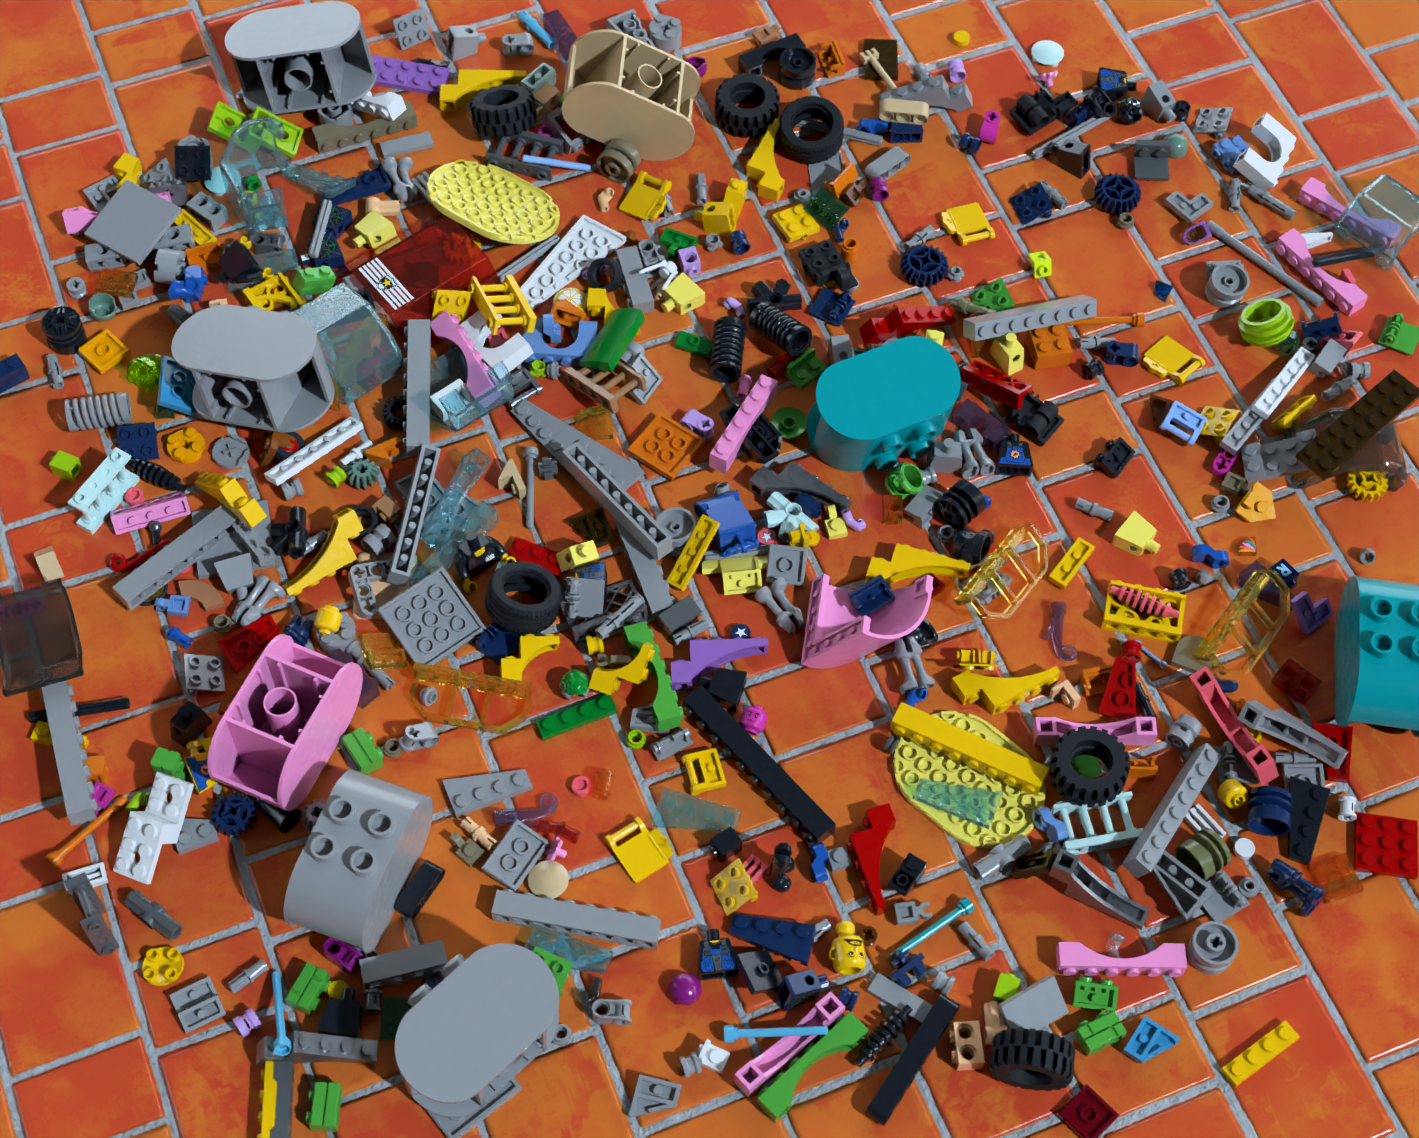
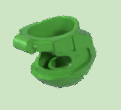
M903 461L888 472L884 481L885 488L893 498L899 500L907 499L911 494L916 495L923 489L922 473L914 464H907Z

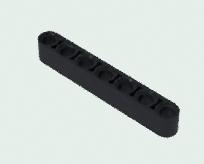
M943 993L939 996L865 1112L867 1116L883 1126L887 1123L960 1007L959 1003Z

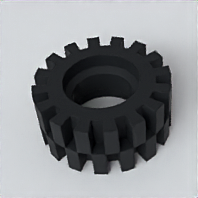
M399 395V399L396 396L393 397L394 400L388 399V403L385 402L383 407L385 424L390 429L394 427V431H398V428H400V431H403V421H407V416L396 417L393 415L394 412L403 410V405H407V400H404L403 396Z

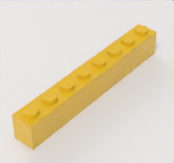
M903 702L900 703L891 721L890 730L896 735L905 736L916 744L925 745L936 753L945 754L951 760L965 763L971 769L985 772L987 776L996 777L1004 781L1005 784L1016 786L1030 795H1038L1049 770L1048 767Z

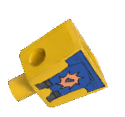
M209 752L188 756L183 759L198 796L220 783L209 776L207 767Z

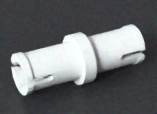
M366 440L359 447L353 448L350 451L351 453L339 460L340 466L344 470H348V466L352 465L353 460L356 462L360 458L363 460L365 456L364 450L371 448L373 443L370 440Z

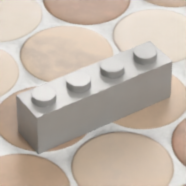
M637 246L617 249L616 257L613 259L622 269V281L624 284L622 285L623 294L628 297L626 299L627 307L640 309L643 314L653 312L654 299L646 274L639 273L644 268Z
M442 939L360 959L359 963L365 989H382V987L388 985H401L404 981L408 980L418 981L423 979L424 976L432 974L439 976L442 974L441 970L448 961Z

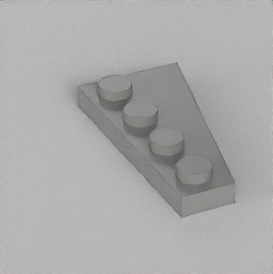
M525 769L442 780L456 818L533 790Z

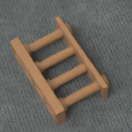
M620 361L612 371L618 375L602 386L596 383L611 372L601 370L592 378H587L585 375L594 370V368L584 367L580 371H576L569 366L564 370L568 384L613 414L619 411L618 399L634 387L644 392L647 390L645 377ZM623 379L629 382L615 393L608 392V390Z

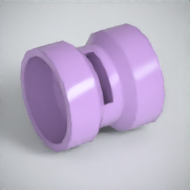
M953 59L948 62L947 70L950 80L954 83L963 81L967 74L962 60Z
M252 1008L246 1010L244 1015L232 1019L242 1037L247 1036L250 1030L258 1029L262 1026Z

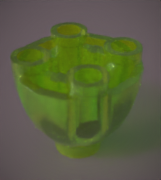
M143 354L133 358L127 364V380L145 392H151L159 385L161 359L163 357L159 354Z

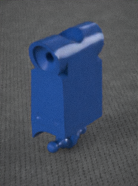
M738 490L694 503V511L699 519L704 514L721 523L713 537V541L723 558L738 553L744 554L747 553V550L759 546L760 542L756 539L755 522L739 499Z

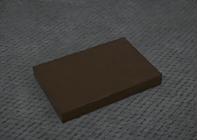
M864 39V54L866 50L870 51V49L875 48L879 53L878 63L892 81H898L897 40ZM870 62L864 64L865 80H883Z

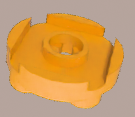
M190 427L179 430L169 435L167 439V450L171 459L181 461L182 464L198 461L206 449L203 436L195 428ZM185 444H190L188 449H185V447L182 446Z

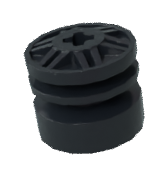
M60 306L51 309L44 315L41 323L42 329L47 337L50 348L55 353L60 355L75 354L78 352V348L86 344L87 335L80 316L75 309Z
M960 479L949 488V491L936 500L935 506L944 522L958 530L966 527L967 524L972 522L973 518H976L986 509V501L975 485L967 480Z

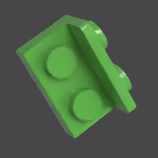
M814 348L803 352L798 359L791 361L787 365L786 377L800 390L820 377L823 371L828 368L815 356L816 350Z
M1079 976V979H1074L1072 1006L1116 1012L1119 986L1113 984V980L1101 978L1100 982L1092 981V977Z

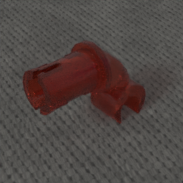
M540 820L535 831L536 833L544 832L543 837H548L550 832L555 833L556 836H561L574 844L581 835L580 831L567 826L564 821L560 823Z

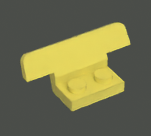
M768 554L707 560L702 562V575L721 573L724 595L757 592L762 588L761 569L767 568Z

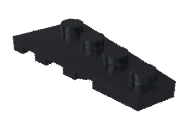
M1291 776L1289 778V785L1293 800L1291 804L1292 811L1290 812L1291 826L1288 833V859L1308 866L1331 789Z

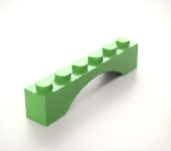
M646 621L624 626L623 639L629 654L636 657L642 645L646 642L654 645L652 650L655 651L652 662H648L647 668L651 671L658 688L657 696L652 705V717L658 732L680 727L681 718L684 717L683 709L677 704L678 697L676 691L671 689V678L669 674L666 675L665 662L664 659L659 657L660 650L658 644H654L652 628H648Z
M851 1012L846 1016L844 1014L835 1021V1026L831 1030L828 1029L827 1035H820V1040L816 1044L811 1043L805 1049V1054L800 1059L796 1057L789 1064L790 1068L785 1073L780 1072L774 1078V1083L769 1088L765 1086L758 1093L757 1105L776 1123L791 1109L795 1087L807 1069L828 1055L852 1051L867 1037L869 1029Z

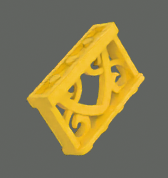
M281 272L252 288L247 287L242 290L247 305H253L262 310L273 311L274 302L291 305L290 309L308 305L305 300L302 301L300 299V295L291 287L289 278L287 276L284 277ZM277 286H281L283 288V291L281 292L277 291L276 288L274 290V294L270 293L271 289ZM268 302H270V306L268 308L263 307V305H268Z
M1110 580L1107 588L1101 629L1178 644L1182 635L1187 596L1179 592H1168L1159 588L1143 587L1140 584L1133 585L1120 580ZM1113 585L1118 588H1122L1123 585L1127 586L1126 591L1128 592L1131 587L1135 588L1133 594L1136 595L1138 590H1143L1141 597H1144L1147 591L1150 592L1149 600H1152L1153 595L1157 596L1155 602L1159 603L1160 599H1163L1164 606L1170 603L1171 606L1177 607V611H1180L1176 620V627L1171 626L1169 620L1174 619V617L1166 616V618H1162L1163 613L1159 612L1158 616H1150L1146 621L1140 620L1138 614L1130 609L1133 601L1126 605V599L1123 598L1120 601L1123 605L1117 603L1113 598L1114 594L1109 592L1111 586ZM1111 605L1118 609L1116 614H1110Z

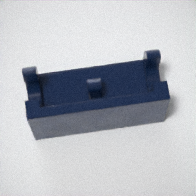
M1086 94L1083 101L1072 111L1068 110L1065 113L1062 122L1073 128L1094 114L1084 102L1085 98L1089 97V94Z
M1337 310L1333 311V317L1308 324L1305 323V320H1302L1301 325L1304 337H1312L1317 340L1343 332Z
M881 574L848 593L851 605L861 617L864 615L868 616L895 599L890 591V585Z

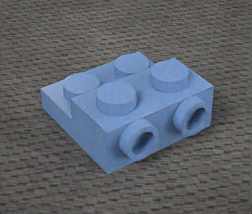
M1237 135L1231 139L1226 137L1213 144L1211 154L1226 170L1234 175L1239 172L1233 167L1239 154L1251 147Z

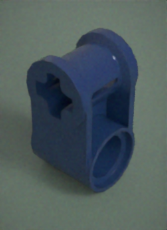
M1111 341L1107 344V351L1103 354L1105 363L1127 367L1138 365L1139 348L1137 344Z

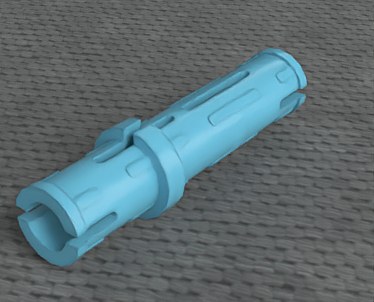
M525 10L518 14V19L549 49L556 45V40L538 24L535 18H532Z

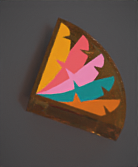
M1248 537L1240 543L1237 549V556H1256L1255 537Z

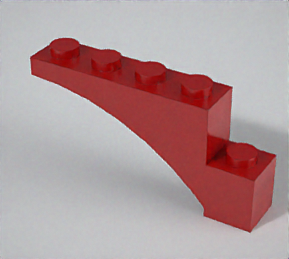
M950 306L896 307L885 318H870L859 328L864 344H879L884 340L929 327L952 325L956 320Z
M889 803L867 809L865 818H863L866 830L850 834L849 842L847 843L848 852L850 855L853 854L855 859L853 861L856 873L860 872L862 878L860 880L862 889L868 893L869 898H867L869 908L874 910L876 916L884 914L886 907L879 880L880 855L890 830H894L896 819Z

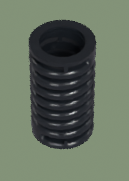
M769 302L758 304L749 317V326L753 331L785 352H788L791 356H799L810 345L812 339L811 329Z
M725 316L717 319L714 324L709 375L715 381L732 383L737 381L742 373L746 324L737 317Z

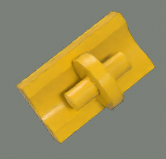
M805 522L799 523L797 530L789 531L791 541L788 542V546L808 548L809 546L817 545L820 541V535L816 531L809 530L805 532Z

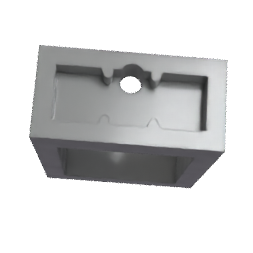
M562 106L546 115L544 124L555 138L564 140V150L567 154L578 152L585 144L589 145L595 141V139H590L585 135H581L573 141L570 140L558 124V122L564 120Z

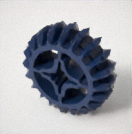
M1117 172L1114 175L1111 173L1108 176L1104 175L1102 179H1099L1094 190L1096 204H1099L1100 208H1105V212L1111 211V214L1116 212L1120 215L1121 212H1132L1138 206L1141 199V189L1139 184L1136 183V179L1131 180L1130 175L1126 177L1124 173L1122 175H1118Z
M917 244L916 247L911 246L910 250L906 249L905 254L902 256L900 267L905 279H909V283L914 282L916 286L920 284L924 288L925 285L931 287L932 283L937 285L939 281L942 282L947 274L948 262L944 252H939V247L934 249L933 245L928 247L926 244L923 246Z

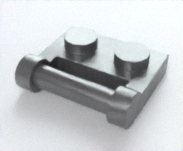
M525 367L498 381L496 385L500 391V396L506 401L511 410L523 399L527 400L536 394L543 393L540 384ZM528 386L532 387L530 390L526 391L525 393L521 394L520 396L514 399L511 397L517 394L518 392L522 391L523 389L527 388Z

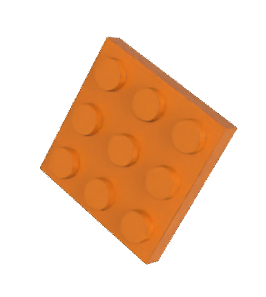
M660 412L630 445L627 453L673 481L703 447L705 439Z

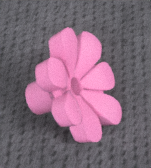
M1055 70L1047 73V75L1046 73L1040 74L1036 79L1039 82H1046L1047 88L1052 87V79L1057 77L1058 71Z
M555 836L554 840L551 841L550 848L545 850L544 855H547L545 861H554L557 856L563 859L566 857L567 851L561 849L563 841L558 836Z

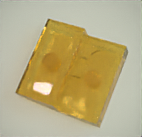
M601 405L573 413L576 430L593 440L613 439L611 412Z
M393 632L361 634L358 636L363 656L370 670L407 668L404 648L400 649L399 641Z

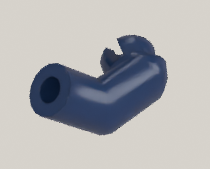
M846 218L838 221L833 227L837 243L844 241L843 233L850 224Z
M1215 673L1213 674L1223 693H1232L1238 689V683L1235 680H1221Z

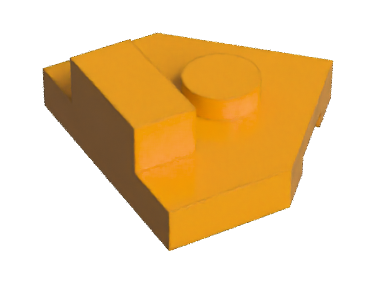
M1255 481L1234 512L1247 522L1275 519L1272 492L1258 481Z

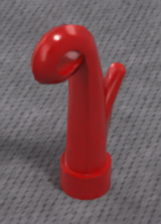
M165 538L159 541V544L129 562L126 561L124 555L114 554L109 559V565L116 572L131 571L140 567L149 557L161 551L169 542ZM121 559V565H116V560Z

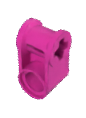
M994 110L986 112L979 135L983 142L995 144L1000 120L999 113Z

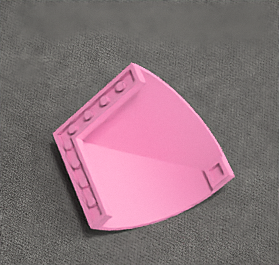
M826 574L813 579L801 665L817 669L839 667L909 634L920 625L928 611L933 590V577L927 574L915 580V583L911 586L890 590L895 597L894 600L868 616L864 615L862 617L851 605L848 593L853 590L829 585L830 576Z

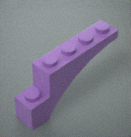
M736 637L734 639L715 638L713 640H704L698 638L690 640V661L676 660L671 662V689L676 692L691 691V687L700 680L701 675L705 676L721 665L744 657L768 654V638L754 637L743 639Z

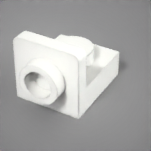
M706 1039L704 1045L700 1044L696 1053L701 1066L721 1075L730 1057V1052L712 1045L709 1039Z

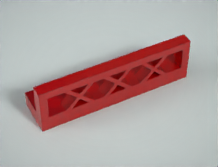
M977 360L961 368V381L967 383L969 388L1016 410L1022 408L1023 396L1031 392L1033 386Z

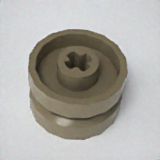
M622 139L610 140L597 158V166L600 172L609 180L622 184L629 180L641 163V157L636 148Z

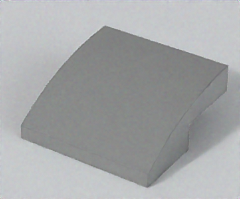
M210 976L169 995L186 1034L226 1015Z

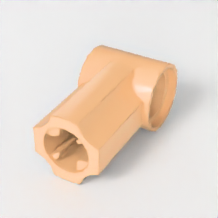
M369 197L365 202V216L372 210H375L382 216L400 215L399 200L381 201L379 198Z
M990 1001L983 1005L985 1045H992L993 1037L1001 1030H1007V1025L1004 1024L1003 1016L998 1007V1004H1000L998 1001Z

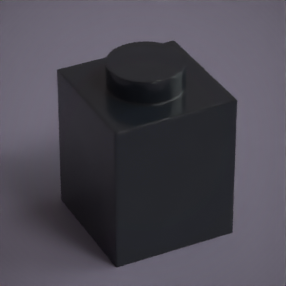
M730 826L710 838L709 850L713 857H718L722 863L742 850V841Z

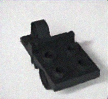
M1041 87L1040 93L1036 90L1033 96L1025 94L1019 98L1016 107L1009 110V113L1021 128L1031 136L1056 120L1057 117L1059 120L1064 118L1065 113L1076 106L1078 101L1068 91L1053 99Z
M830 239L798 251L803 270L808 277H813L816 287L831 280H835L841 291L858 286V282L851 272L850 264L844 261Z
M1034 391L1023 396L1022 408L1018 410L1002 403L1004 407L1012 410L1006 417L1005 422L1009 424L1014 419V425L1040 446H1043L1065 420L1058 415V407L1053 402L1048 400L1042 402L1038 399L1039 395L1034 398L1032 396Z

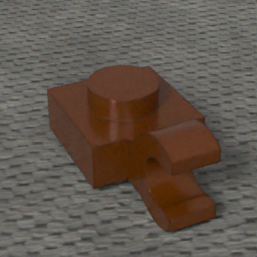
M864 178L860 182L857 180L850 183L841 194L850 207H855L864 196L861 191L868 184Z

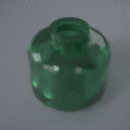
M1291 330L1290 335L1286 339L1275 344L1276 351L1283 356L1295 354L1300 345L1299 334Z

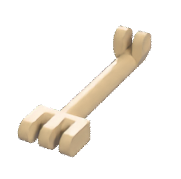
M875 48L870 49V51L866 50L865 54L863 52L859 53L861 61L864 64L870 62L888 86L886 91L897 88L878 63L879 53Z

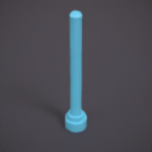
M279 971L272 972L277 1038L273 1043L276 1055L285 1056L291 1052L292 1046L285 1030L281 976Z
M724 1025L725 1043H733L739 1038L828 1034L827 1026L738 1029L734 1025Z

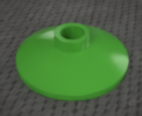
M780 408L771 417V423L783 435L782 438H797L807 429V418L797 408Z

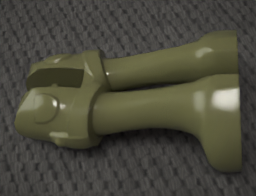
M954 297L950 301V305L955 311L967 315H985L999 312L994 309L976 306L975 303L970 302L964 297Z

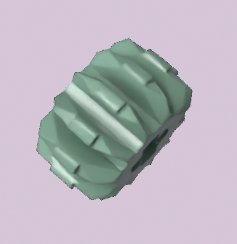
M360 458L358 462L353 460L352 465L348 466L347 478L352 486L356 485L357 489L363 487L366 490L368 485L373 487L374 482H378L379 469L374 461L370 462L368 458L363 461Z

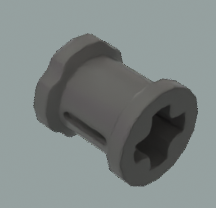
M376 988L365 989V1007L362 1008V1012L367 1015L381 1014L380 997L383 996V991Z

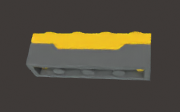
M292 1060L265 1061V1069L261 1070V1082H264V1090H260V1104H263V1110L259 1112L258 1116L259 1125H262L261 1133H258L257 1138H291L295 1072Z

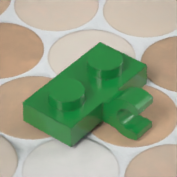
M666 227L659 239V244L669 247L667 259L674 261L679 249L692 246L696 248L698 238Z

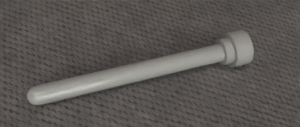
M533 446L524 448V458L527 462L526 527L528 529L534 526V470L539 452L538 448Z

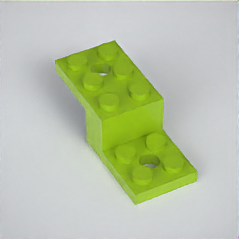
M220 101L216 103L207 127V131L252 153H255L262 143L292 159L296 156L304 129L258 106L248 116ZM225 121H229L232 126H228ZM279 134L285 135L286 139L281 138Z

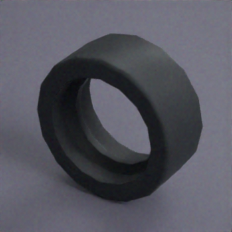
M598 258L588 267L587 279L592 288L606 289V292H612L621 284L623 277L622 269L615 260ZM608 265L611 269L612 277L610 282L603 286L598 280V272L601 266Z
M356 505L351 508L354 509L357 517H367L372 521L369 528L359 532V536L349 539L353 542L361 543L360 540L368 533L373 534V529L379 525L376 512L372 508L365 505Z

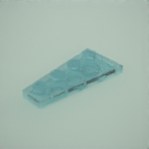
M298 164L282 170L284 177L329 198H334L338 194L356 186V179L344 180L341 175L329 176L328 172H314V168Z
M295 248L252 255L262 268L261 272H264L265 268L272 270L267 275L273 274L276 276L279 272L285 273L298 267ZM263 278V280L237 284L231 279L227 281L229 292L232 294L265 280Z
M920 778L912 799L989 829L1003 792H991L983 788H966L965 785L958 784L957 786L947 785L946 782Z
M664 787L651 827L724 831L731 826L736 831L741 810Z
M536 924L524 948L532 952L535 946L574 963L571 969L606 973L613 957V951Z

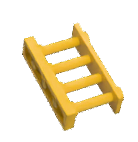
M512 274L505 275L502 284L480 285L476 276H472L471 284L468 285V291L472 292L471 296L493 335L497 334L499 325L521 324L526 333H534L537 317ZM502 291L505 295L486 296L484 292ZM509 302L511 306L492 307L490 303ZM515 313L517 317L498 318L496 314Z

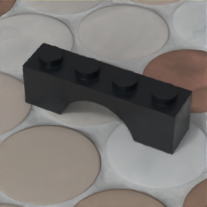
M797 33L788 35L738 56V68L742 73H747L748 75L754 73L760 76L766 62L780 59V55L787 48L793 46L806 48V45Z

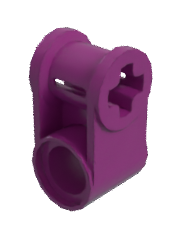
M328 938L323 944L326 959L350 975H353L354 968L359 963V960L365 958L359 950L335 938ZM331 947L339 948V950L335 953L329 952V949Z

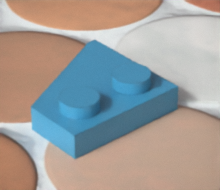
M1144 1016L1124 1048L1123 1053L1142 1064L1175 1046L1181 1038Z

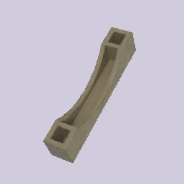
M411 101L404 102L407 109L394 121L380 117L372 122L356 126L326 123L312 127L319 153L329 152L418 127L416 113Z

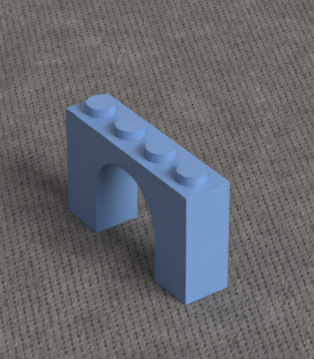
M537 318L534 333H526L524 329L523 338L528 342L534 353L522 363L529 364L535 360H540L546 365L557 362L558 365L566 367L579 366L584 368L585 366H581L580 362L598 335V322L580 321L576 341L569 347L557 349L548 346L543 341V318Z

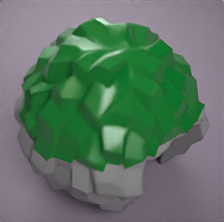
M574 669L563 675L560 681V689L567 700H572V696L578 695L586 697L590 691V688H588L590 681L585 673Z

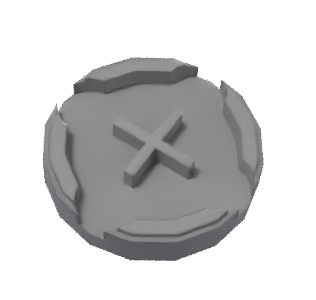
M229 435L226 438L222 437L212 448V457L216 465L227 470L243 466L250 456V448L246 440L240 436Z

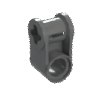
M255 232L250 237L252 252L259 256H281L284 254L283 243L286 237L278 232Z

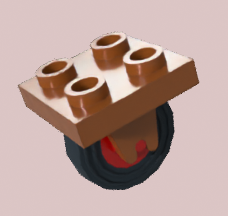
M265 431L262 437L264 447L261 448L259 458H262L260 466L268 467L274 456L278 460L284 461L305 447L303 438L296 432Z

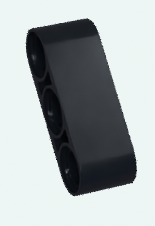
M429 860L424 861L396 900L394 909L408 918L414 919L442 881L445 869Z

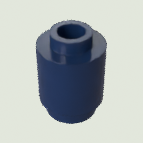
M801 493L794 501V503L801 506L802 512L811 520L813 518L817 519L822 513V505L809 494Z

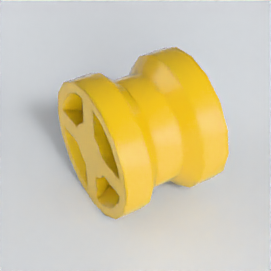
M590 635L585 636L588 655H592L594 652L604 653L602 639L597 635L594 637Z

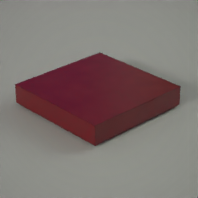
M1086 1084L1057 1116L1080 1138H1099L1119 1117V1114Z

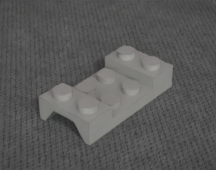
M1315 428L1297 432V437L1264 445H1260L1259 442L1243 445L1241 452L1248 484L1310 470L1295 457L1302 448L1317 436Z

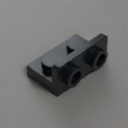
M1121 437L1115 440L1110 439L1104 445L1105 450L1095 457L1096 462L1092 466L1094 469L1101 467L1113 479L1118 477L1135 454V451Z

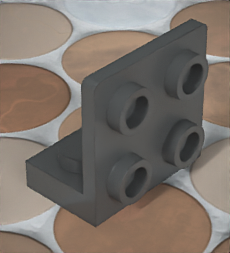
M1136 140L1133 150L1134 176L1136 180H1169L1168 154L1171 148V141Z

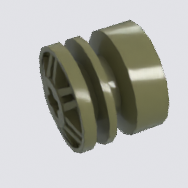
M1207 827L1199 830L1191 839L1185 840L1175 849L1177 860L1204 881L1212 877L1215 871H1220L1231 862V853L1224 840L1215 831Z

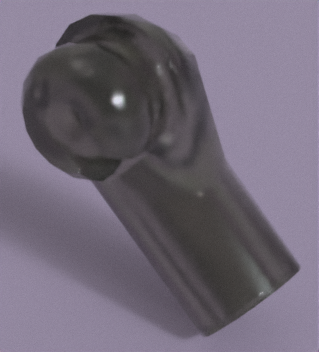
M593 977L591 989L579 992L578 999L582 1004H590L600 997L603 979Z

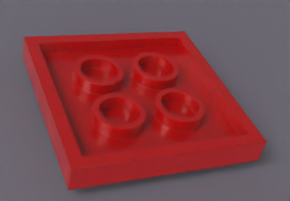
M1356 812L1357 819L1354 821V871L1416 880L1418 878L1417 821Z

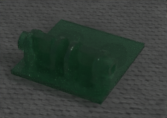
M822 187L814 197L810 198L803 209L827 229L831 230L850 208L825 187Z
M382 997L380 1039L396 1038L400 1022L412 1008L407 1002L409 997Z

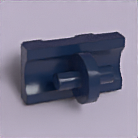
M895 951L892 954L894 960L890 965L893 968L897 965L899 967L886 977L891 981H895L896 984L903 988L907 987L912 981L906 972L911 969L914 975L919 977L927 971L922 961L925 957L922 953L914 954L906 961V958L910 956L908 951L902 954L899 951Z

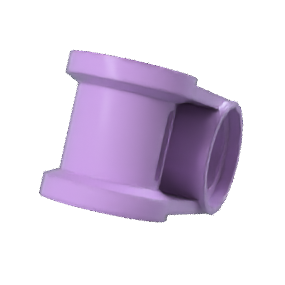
M689 409L679 421V424L699 435L705 441H709L714 437L713 420L695 409Z

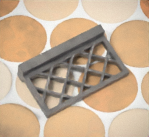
M632 579L607 587V594L614 596L611 601H604L603 604L608 606L605 611L603 610L602 617L592 619L590 617L576 616V618L570 619L568 615H564L565 601L560 603V609L573 634L575 644L585 642V636H596L595 630L606 621L609 615L612 616L614 614L609 612L611 607L620 609L633 597V594L638 593ZM630 586L631 591L629 594L621 592L623 588ZM617 597L626 599L624 604L615 602ZM645 602L621 622L618 629H614L611 632L623 629L624 626L649 620ZM575 619L584 621L582 624L573 625Z

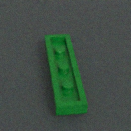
M606 694L536 721V726L543 741L616 714L617 708L611 695Z

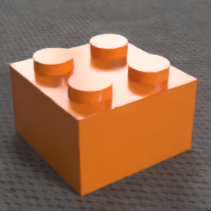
M1063 323L1028 330L1026 344L1035 370L1070 365L1073 351Z

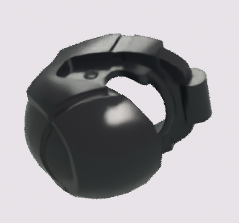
M970 527L958 529L954 533L952 541V551L956 559L964 560L967 563H971V565L983 562L989 553L991 544L994 543V531L984 529L978 533H972Z

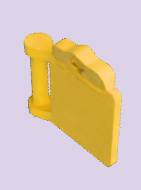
M641 171L636 182L619 206V210L644 221L648 219L655 220L664 211L665 205L668 202L664 194L671 189L672 182L669 180L663 181L648 175L645 171ZM646 181L661 187V189L659 191L657 189L646 186L643 183Z
M977 202L950 208L946 212L941 213L942 226L949 234H957L961 246H965L973 241L995 238V232ZM984 229L986 230L985 232H981V233H977V234L965 236V234H968V233H972V232H976V231H980V230H984Z
M1169 336L1163 337L1144 353L1142 365L1147 367L1150 373L1156 374L1161 378L1168 374L1178 385H1182L1191 373L1206 364L1201 356L1193 354ZM1191 359L1193 363L1181 373L1176 372Z
M639 816L635 817L632 823L611 836L608 834L604 837V841L616 855L634 883L642 881L669 863L668 859L673 855L668 838L662 835L658 829L649 832ZM636 829L641 832L619 847L615 843Z

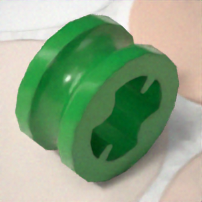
M251 175L246 178L244 185L248 191L256 192L262 187V182L258 176Z

